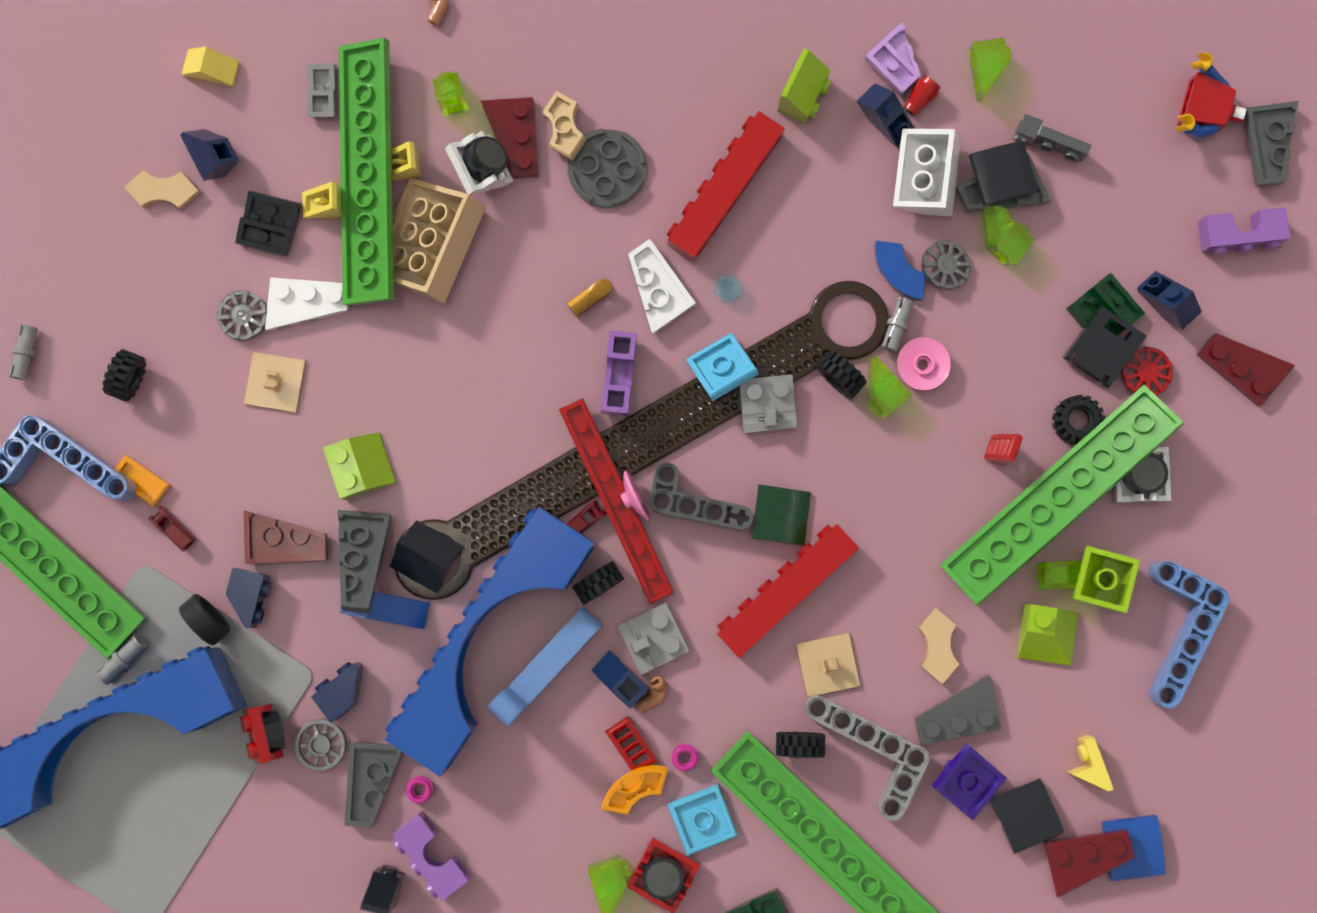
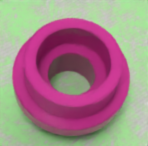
M680 744L673 750L672 763L678 770L690 771L698 764L699 755L692 745ZM687 752L690 754L688 762L680 760L682 753Z
M425 776L412 778L406 786L408 798L417 804L427 802L434 792L432 782ZM420 784L424 786V794H418L416 792L417 785Z

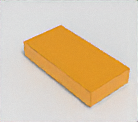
M125 455L116 467L117 470L136 483L135 495L153 507L158 505L171 486L128 455Z

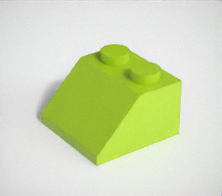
M803 49L781 94L777 110L804 124L807 123L809 117L815 118L821 105L817 103L820 94L826 95L832 82L828 79L831 70L808 49Z
M379 432L349 438L323 447L340 499L349 500L396 483Z
M1086 546L1073 599L1116 613H1127L1140 560Z

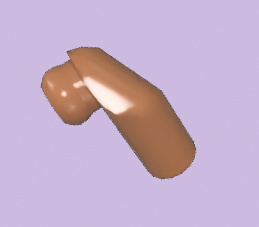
M429 0L433 8L427 21L435 26H439L449 3L447 0Z
M655 676L651 679L648 696L636 702L642 714L664 702L667 682L661 676Z

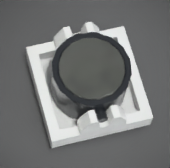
M483 131L476 135L471 133L462 141L450 143L445 148L469 195L508 186L514 181L507 168V152L500 142L492 138L491 134L485 135Z
M1158 447L1114 486L1115 503L1171 501L1169 447Z

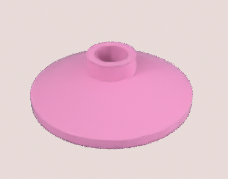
M928 337L915 338L906 343L900 350L897 358V370L901 379L908 386L916 390H931L940 386L948 377L951 368V360L946 348L937 340ZM919 361L926 362L927 368L925 370L919 369Z
M627 470L624 471L625 493L620 495L626 508L633 507L644 519H651L635 481Z

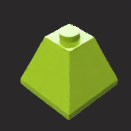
M1024 604L1017 658L1072 666L1078 612Z

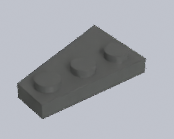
M1299 101L1246 108L1244 121L1255 187L1278 185L1286 181L1291 151L1289 146L1291 135L1294 133L1295 124L1293 122Z
M1029 154L1028 157L1038 187V192L1033 195L1011 198L1006 202L983 206L975 178L956 186V192L966 212L1049 204L1051 199Z
M990 675L984 676L976 683L960 690L947 700L914 717L920 745L1001 729Z
M350 742L345 826H374L402 755V751L392 744Z

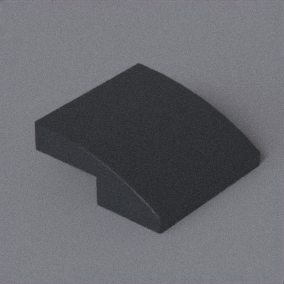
M1024 141L992 147L969 155L983 206L1006 202L1011 198L1033 195L1038 192Z
M252 190L248 191L244 216L240 217L235 243L288 256L302 203Z
M1040 778L990 799V803L1002 825V831L1014 854L1064 833L1057 812Z

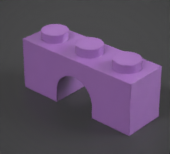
M1286 207L1258 210L1250 216V232H1243L1236 227L1233 213L1206 215L1198 221L1202 252L1222 255L1228 253L1230 249H1238L1239 253L1253 251L1255 247L1264 246L1265 250L1280 248L1282 243L1290 239Z
M610 330L606 378L601 404L602 414L629 417L637 333Z
M422 811L393 834L395 838L393 843L400 853H406L411 859L410 866L418 876L423 875L428 882L426 887L434 898L439 897L443 901L468 882L472 876L456 855L445 862H436L429 857L427 845L439 832Z

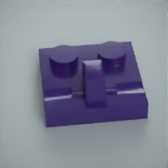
M965 743L952 760L949 759L943 766V772L931 786L971 820H974L1007 777Z

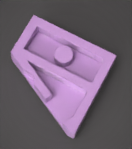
M902 22L864 58L900 96L921 76L919 67L914 61V53L911 44L909 45L905 34L906 29Z

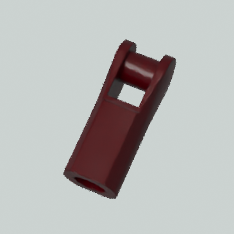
M595 500L566 524L583 534L607 512L605 510L602 511L596 504L598 501ZM587 511L594 517L590 523H587L582 517Z
M160 506L158 508L159 512L154 517L150 516L148 518L149 521L164 533L182 552L187 550L196 541V538L169 511ZM168 519L171 523L165 528L162 523Z

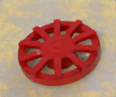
M1153 347L1137 349L1132 357L1137 359L1139 365L1129 363V360L1121 371L1123 382L1132 393L1138 391L1142 383H1146V387L1151 390L1150 382H1153L1158 389L1153 393L1158 395L1165 391L1173 380L1172 362H1170L1163 351ZM1146 352L1145 362L1138 353ZM1151 353L1157 355L1153 362L1150 361ZM1162 359L1165 365L1157 367L1156 364ZM1127 368L1135 369V373L1127 375ZM1167 368V375L1159 373V370ZM1136 377L1138 382L1133 386L1129 379ZM1157 377L1166 380L1163 386L1158 382Z

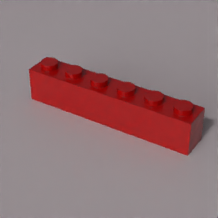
M760 111L757 112L755 117L751 115L748 117L742 127L744 132L741 137H734L727 148L729 154L724 160L720 158L712 169V172H714L712 178L709 181L705 179L697 190V193L700 195L694 203L692 201L688 202L682 211L684 217L679 224L675 222L667 233L669 237L668 246L693 263L784 135L785 128Z
M829 524L817 534L820 539L811 546L808 542L797 552L800 557L793 564L787 561L777 570L780 576L773 582L770 579L766 580L757 589L760 594L756 598L751 600L748 597L737 607L740 612L733 619L728 615L717 625L720 630L716 634L738 658L745 654L859 549L838 524L832 528Z

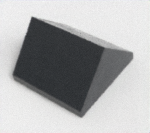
M416 520L399 541L390 567L437 593L464 546Z

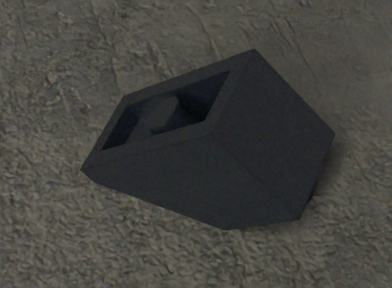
M382 865V868L378 867L375 869L360 909L373 913H390L397 905L405 873L398 872V868L391 865Z

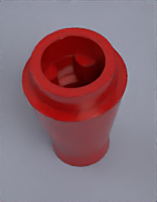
M924 75L922 79L917 80L907 102L903 106L904 109L913 116H916L919 111L939 95L937 92L941 87L933 79Z

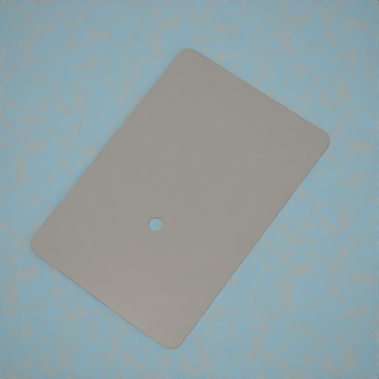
M145 566L139 568L134 573L121 595L147 617L145 622L134 633L144 639L147 647L131 661L132 665L128 669H123L109 685H106L97 678L96 672L110 659H106L89 643L30 734L37 732L36 728L45 723L61 720L62 715L74 709L80 710L84 707L88 708L86 703L95 698L113 695L112 690L119 686L138 683L136 678L151 671L153 673L159 670L162 671V665L169 661L188 658L186 653L201 646L203 648L210 646L211 649H221L248 706L198 731L182 734L163 720L145 714L118 712L104 717L84 730L64 754L54 779L52 804L0 829L1 837L118 913H164L258 766V764H254V759L249 760L245 744L250 743L247 732H242L239 717L244 716L243 710L272 703L273 710L278 711L283 727L312 680L311 671L307 666L221 611L219 612L227 621L230 632L216 645H210L203 641L191 630L179 613V607L194 594L154 568Z

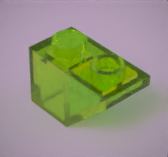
M985 207L982 212L986 249L1004 265H1017L1035 239L1029 234L1030 231L1025 225L1019 222L1016 223L1010 218V212L1004 207Z

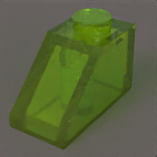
M1005 38L973 42L969 49L977 101L983 100L1004 72L1009 62H1011V49L1009 46H1006Z
M444 72L439 74L438 78L432 79L436 100L444 117L469 110L458 72Z
M875 355L869 361L867 400L870 402L868 407L877 417L881 415L885 419L912 394L879 357Z
M1082 560L1038 562L1037 580L1039 582V590L1075 588Z
M619 854L589 864L587 868L601 913H614L627 887V877L631 876L627 861H621Z

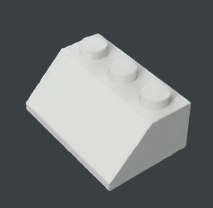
M902 129L893 202L894 208L926 216H952L961 138L955 129Z

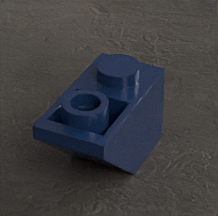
M874 83L856 101L867 120L896 147L901 143L902 129H915L896 94L885 87Z
M206 129L187 131L180 134L203 181L226 177L239 162L228 138Z
M1157 271L1137 287V291L1164 320L1182 330L1202 312L1194 291Z
M232 568L226 596L244 627L257 628V624H261L265 609L262 608L264 598H268L271 591L272 582H269L270 576L242 568Z
M610 650L592 669V672L629 709L649 689V686Z
M350 662L346 663L336 671L338 673L336 678L332 681H329L327 678L315 687L317 692L311 698L330 723L338 720L358 703L363 667L360 662L353 665Z

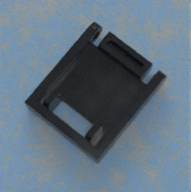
M1100 305L1066 351L1063 359L1068 362L1076 354L1077 357L1071 364L1097 382H1100L1105 375H1108L1102 385L1109 388L1147 336ZM1110 318L1129 330L1124 339H1121L1104 327Z

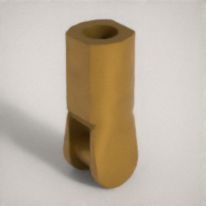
M600 279L589 289L584 290L570 300L567 305L577 318L611 293L612 284L608 279Z

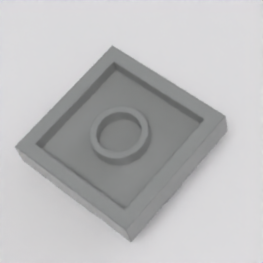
M792 374L752 378L739 386L743 433L797 428Z
M667 603L618 626L641 675L690 652Z

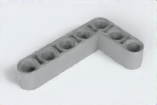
M814 695L808 697L804 703V711L812 720L896 762L878 799L877 808L880 814L887 820L897 821L902 818L928 766L929 755L927 751L919 745L822 696ZM817 700L822 701L824 711L820 715H813L810 712L811 704ZM839 713H846L848 716L847 725L841 728L837 727L834 721L835 717ZM866 725L871 726L873 730L872 736L867 740H862L859 736L860 729ZM889 738H895L897 741V747L892 752H886L884 749V742ZM918 750L921 753V760L919 763L912 765L908 759L909 754L912 751ZM902 775H907L910 781L909 785L905 789H898L897 779ZM889 800H895L898 805L897 810L891 814L886 813L884 810L885 804Z

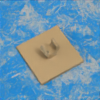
M253 352L244 404L297 413L306 360Z
M849 633L796 644L807 697L860 686Z

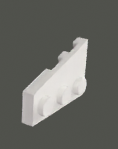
M651 239L628 253L653 335L691 309L696 303Z
M270 278L266 331L276 330L287 325L300 324V322L311 319H320L349 312V306L343 305L342 283Z

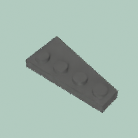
M338 510L341 607L345 612L370 614L392 521L391 515Z

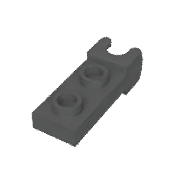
M1024 114L1023 120H1020L1013 140L1017 142L1024 141L1025 145L1028 146L1036 143L1044 151L1059 152L1063 154L1064 158L1074 162L1078 160L1083 161L1089 154L1092 146L1089 143L1042 125L1043 120L1028 114Z

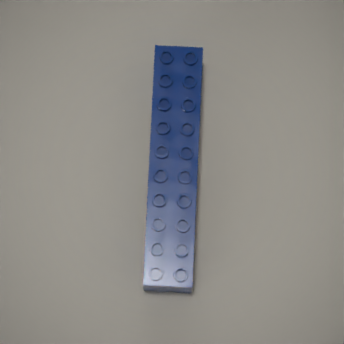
M538 507L537 510H530L523 521L526 527L522 533L516 532L508 544L511 547L507 555H501L493 566L496 572L492 578H486L477 591L480 593V596L477 600L470 601L463 611L462 615L465 616V619L462 623L453 626L447 636L450 639L447 646L440 647L431 660L435 664L431 669L429 668L428 671L425 670L416 682L419 688L416 692L410 693L401 705L404 711L397 717L394 716L385 729L388 735L384 740L439 777L449 769L478 725L467 704L463 683L465 656L472 636L478 626L495 607L521 592L537 588L568 589L597 545L544 508Z
M201 646L186 653L188 658L169 661L162 665V671L159 670L154 673L151 671L136 678L138 683L119 686L112 690L113 695H108L104 698L100 696L86 703L88 708L84 707L80 710L74 709L62 715L61 720L45 723L36 728L37 732L19 736L11 741L12 744L8 746H0V829L52 804L54 779L64 754L84 730L104 717L118 712L145 714L163 720L182 734L198 731L248 706L221 649H211L210 646L204 648Z

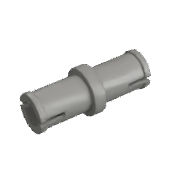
M902 297L897 298L892 317L888 319L886 324L888 329L881 349L887 352H891L892 349V353H897L903 332H906L908 328L906 323L911 308L914 305V302L906 298L903 300Z
M20 325L17 344L12 349L14 357L9 377L27 380L30 359L34 358L35 354L32 350L38 328Z
M134 634L96 672L97 678L104 684L109 685L123 669H128L132 665L131 661L147 647L144 639Z

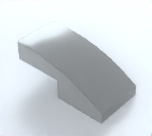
M308 64V117H335L336 64Z

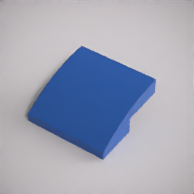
M1157 815L1102 821V832L1128 828L1134 852L1133 859L1108 871V877L1111 881L1166 874L1162 836Z

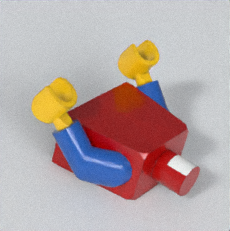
M1208 52L1197 53L1200 61L1192 63V68L1200 69V72H1197L1189 80L1180 115L1177 116L1176 131H1184L1196 139L1215 135L1227 125L1228 120L1241 123L1246 114V108L1233 104L1236 90L1230 87V84L1212 65L1213 58Z

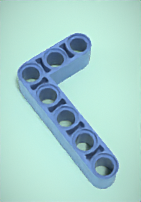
M34 415L25 416L0 448L1 485H16L39 453L44 451L109 498L129 501L136 494L137 486L131 478L46 419ZM38 423L39 430L34 434L33 428ZM60 438L59 447L54 449L55 440ZM23 445V452L18 456L17 450ZM80 452L81 460L78 464H75V456ZM7 467V475L5 478H2V471ZM102 467V476L96 479V471ZM120 482H123L124 489L120 494H117V486Z
M1159 561L1153 563L1149 568L1150 580L1154 584L1192 603L1149 692L1150 699L1155 705L1174 708L1181 702L1222 619L1230 597L1226 589L1172 561ZM1163 566L1169 570L1167 580H1163L1160 576V569ZM1187 579L1193 582V590L1190 593L1184 588V583ZM1212 591L1216 593L1218 598L1215 605L1209 602V594ZM1201 615L1206 620L1203 629H1199L1197 626V619ZM1190 639L1194 644V649L1188 654L1185 650V643ZM1176 664H1179L1182 668V673L1178 678L1174 677L1172 671ZM1167 688L1170 692V698L1168 701L1163 702L1160 694L1163 689Z
M583 606L520 675L496 696L487 708L508 727L603 624Z

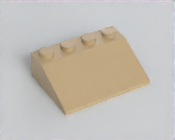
M409 178L393 215L394 285L445 304L486 206L469 194Z

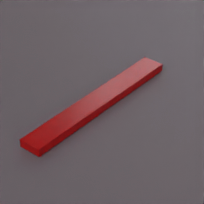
M582 398L560 408L561 416L649 604L673 594L674 591L636 510L633 507L627 509L620 494L625 493L624 484L584 399Z

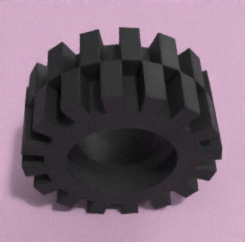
M125 349L116 352L115 357L113 356L111 359L112 363L107 366V373L104 374L105 380L102 382L104 393L124 402L131 400V397L135 396V391H138L140 388V382L143 381L142 375L146 371L144 369L146 367V359Z
M831 350L816 366L820 375L834 389H837L839 393L844 394L849 399H853L867 384L866 378L861 375V372L853 364H850L845 357L843 358L841 354L836 353V351Z
M1083 395L1071 396L1060 402L1061 404L1056 406V412L1052 415V419H1054L1052 426L1057 429L1056 435L1063 437L1061 440L1064 442L1069 441L1070 444H1078L1105 420V416L1101 414V412H1104L1103 408L1097 406L1099 402L1096 400L1092 401V397H1083ZM1073 410H1081L1087 415L1088 424L1083 430H1076L1071 427L1069 415Z
M611 561L573 585L572 588L581 603L585 605L623 581L624 577L615 563Z
M776 732V756L792 758L825 757V734L815 732Z

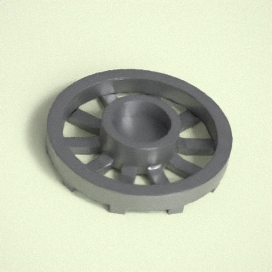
M938 241L925 251L921 266L925 278L931 285L942 290H953L961 286L969 277L971 262L966 250L955 242ZM943 246L949 247L947 254H945ZM938 247L941 256L937 255L932 250ZM953 249L958 252L954 257L952 256ZM928 256H932L936 261L927 262ZM961 256L964 262H957L956 260ZM928 267H934L935 272L930 274ZM957 267H965L964 273L957 269ZM953 273L958 274L962 279L957 282ZM937 275L941 276V283L936 281L934 277ZM950 276L953 284L945 285L947 277Z
M245 290L231 292L220 302L217 320L222 331L229 337L242 341L250 340L264 330L267 307L264 301L252 292ZM243 295L242 304L239 305L236 297ZM247 297H253L254 300L247 306ZM231 299L235 305L234 308L226 305ZM259 303L262 310L253 311L252 308ZM224 308L231 311V314L223 315ZM263 314L261 323L254 319L255 315ZM225 319L233 320L226 327L223 322ZM252 323L259 326L254 332H252L249 326ZM237 324L236 334L228 331ZM242 327L246 328L248 335L240 336Z
M317 719L308 722L298 731L294 749L298 760L305 767L315 771H323L334 767L341 761L346 750L347 741L342 729L334 722L330 723L325 719ZM317 724H325L322 734H319ZM312 726L315 736L310 735L305 730ZM331 726L335 731L327 736L328 727ZM338 734L341 742H331V739ZM302 735L310 740L309 743H300ZM341 746L340 753L338 754L331 747ZM308 747L309 752L302 756L300 748ZM327 753H330L336 757V759L331 764L328 759ZM312 754L315 755L313 764L306 761ZM320 756H323L325 766H317Z

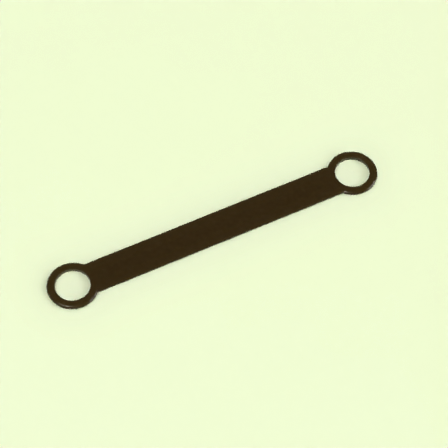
M856 281L834 283L817 295L809 313L744 350L758 371L759 375L754 378L792 374L793 382L816 370V366L831 350L836 351V353L841 354L843 358L845 357L848 360L865 357L876 350L884 340L888 329L886 325L889 319L888 311L880 295L871 287ZM838 295H858L868 301L874 310L876 317L874 332L867 341L853 347L838 345L826 335L823 329L822 313L824 307L831 299ZM696 377L600 433L601 438L621 480L623 481L624 471L627 470L632 476L740 414L739 386L712 402ZM577 448L569 450L448 521L438 519L421 521V523L437 532L446 534L455 542L464 546L460 552V568L456 576L447 584L442 585L437 593L395 570L396 576L403 587L413 595L423 599L439 600L447 598L458 592L466 584L473 567L510 547L508 544L516 532L522 533L526 527L523 521L531 509L537 510L538 507H541L557 518H560L598 496V492ZM408 528V529L402 534V536L400 537V539L398 540V542H397V544H396V547H395V551H396V548H397V546H398L399 541L403 538V536L407 533V531H408L410 528Z

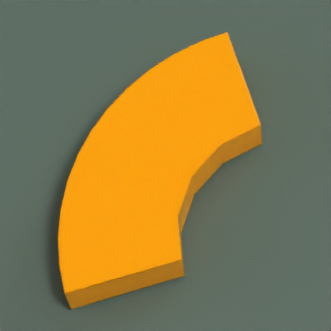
M644 766L626 773L610 787L603 799L601 809L629 815L632 806L641 798L649 795H661L668 772L667 766Z

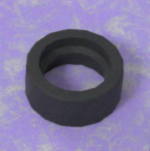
M194 594L179 607V613L186 624L197 636L210 645H216L230 632V627L220 612L199 594Z

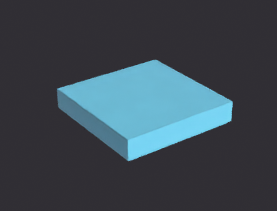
M732 333L686 359L689 367L712 402L759 375L756 367Z
M718 783L667 803L687 856L738 836Z

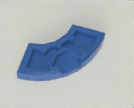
M876 241V262L879 271L887 282L898 293L908 298L922 301L925 276L923 272L915 270L908 264L903 255V244Z

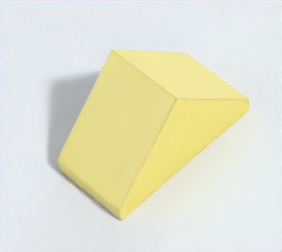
M209 47L188 49L182 75L234 87L240 62Z
M409 141L391 149L392 181L422 178L419 151L414 142Z
M330 182L302 192L303 218H341L340 186L336 182Z

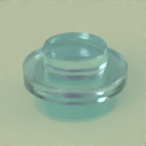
M732 275L720 277L715 285L716 295L725 302L736 300L742 289L740 281Z

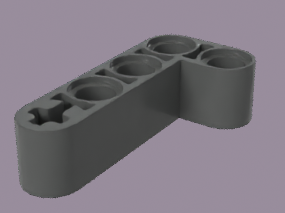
M670 462L662 463L657 467L650 494V506L655 513L737 531H743L752 524L753 513L748 507L677 492L679 481L678 468ZM669 468L674 471L675 478L671 482H663L660 479L659 474L663 469ZM664 494L669 498L670 503L666 508L659 509L654 505V499L657 495ZM691 500L695 503L696 509L692 514H684L681 511L680 505L683 501ZM712 505L718 506L722 511V516L718 520H712L707 516V509ZM726 507L732 509L730 512L732 515H738L740 511H743L744 517L748 518V522L744 521L742 525H737L736 519L729 518V524L724 523L723 521L727 515Z

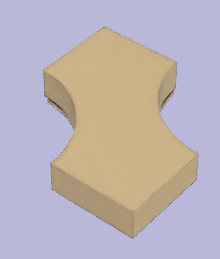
M556 91L542 112L551 121L553 126V136L549 146L555 152L573 161L587 140L576 127V113L579 104Z
M143 170L124 187L143 208L157 202H168L182 210L201 193L181 171L172 177L158 178Z
M934 608L918 626V630L926 641V656L921 663V667L940 684H943L960 664L953 656L950 644L952 633L957 625L939 609Z

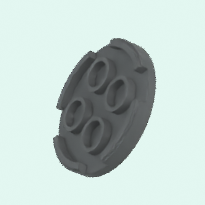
M597 129L584 135L587 140L574 160L569 159L568 176L574 191L587 203L601 208L618 207L632 200L641 190L647 172L646 158L639 143L629 134L617 130Z

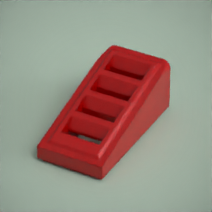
M995 434L991 436L984 458L1001 466L1014 462L1023 440L1022 435Z
M628 715L605 730L631 771L653 765L658 761ZM628 726L630 731L618 739L615 734ZM634 735L637 740L624 748L621 743ZM640 744L642 749L629 757L627 752ZM646 753L649 758L635 766L633 761Z

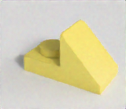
M1085 735L1077 738L1080 746H1077L1078 754L1082 762L1086 761L1087 764L1067 772L1104 790H1114L1095 737Z

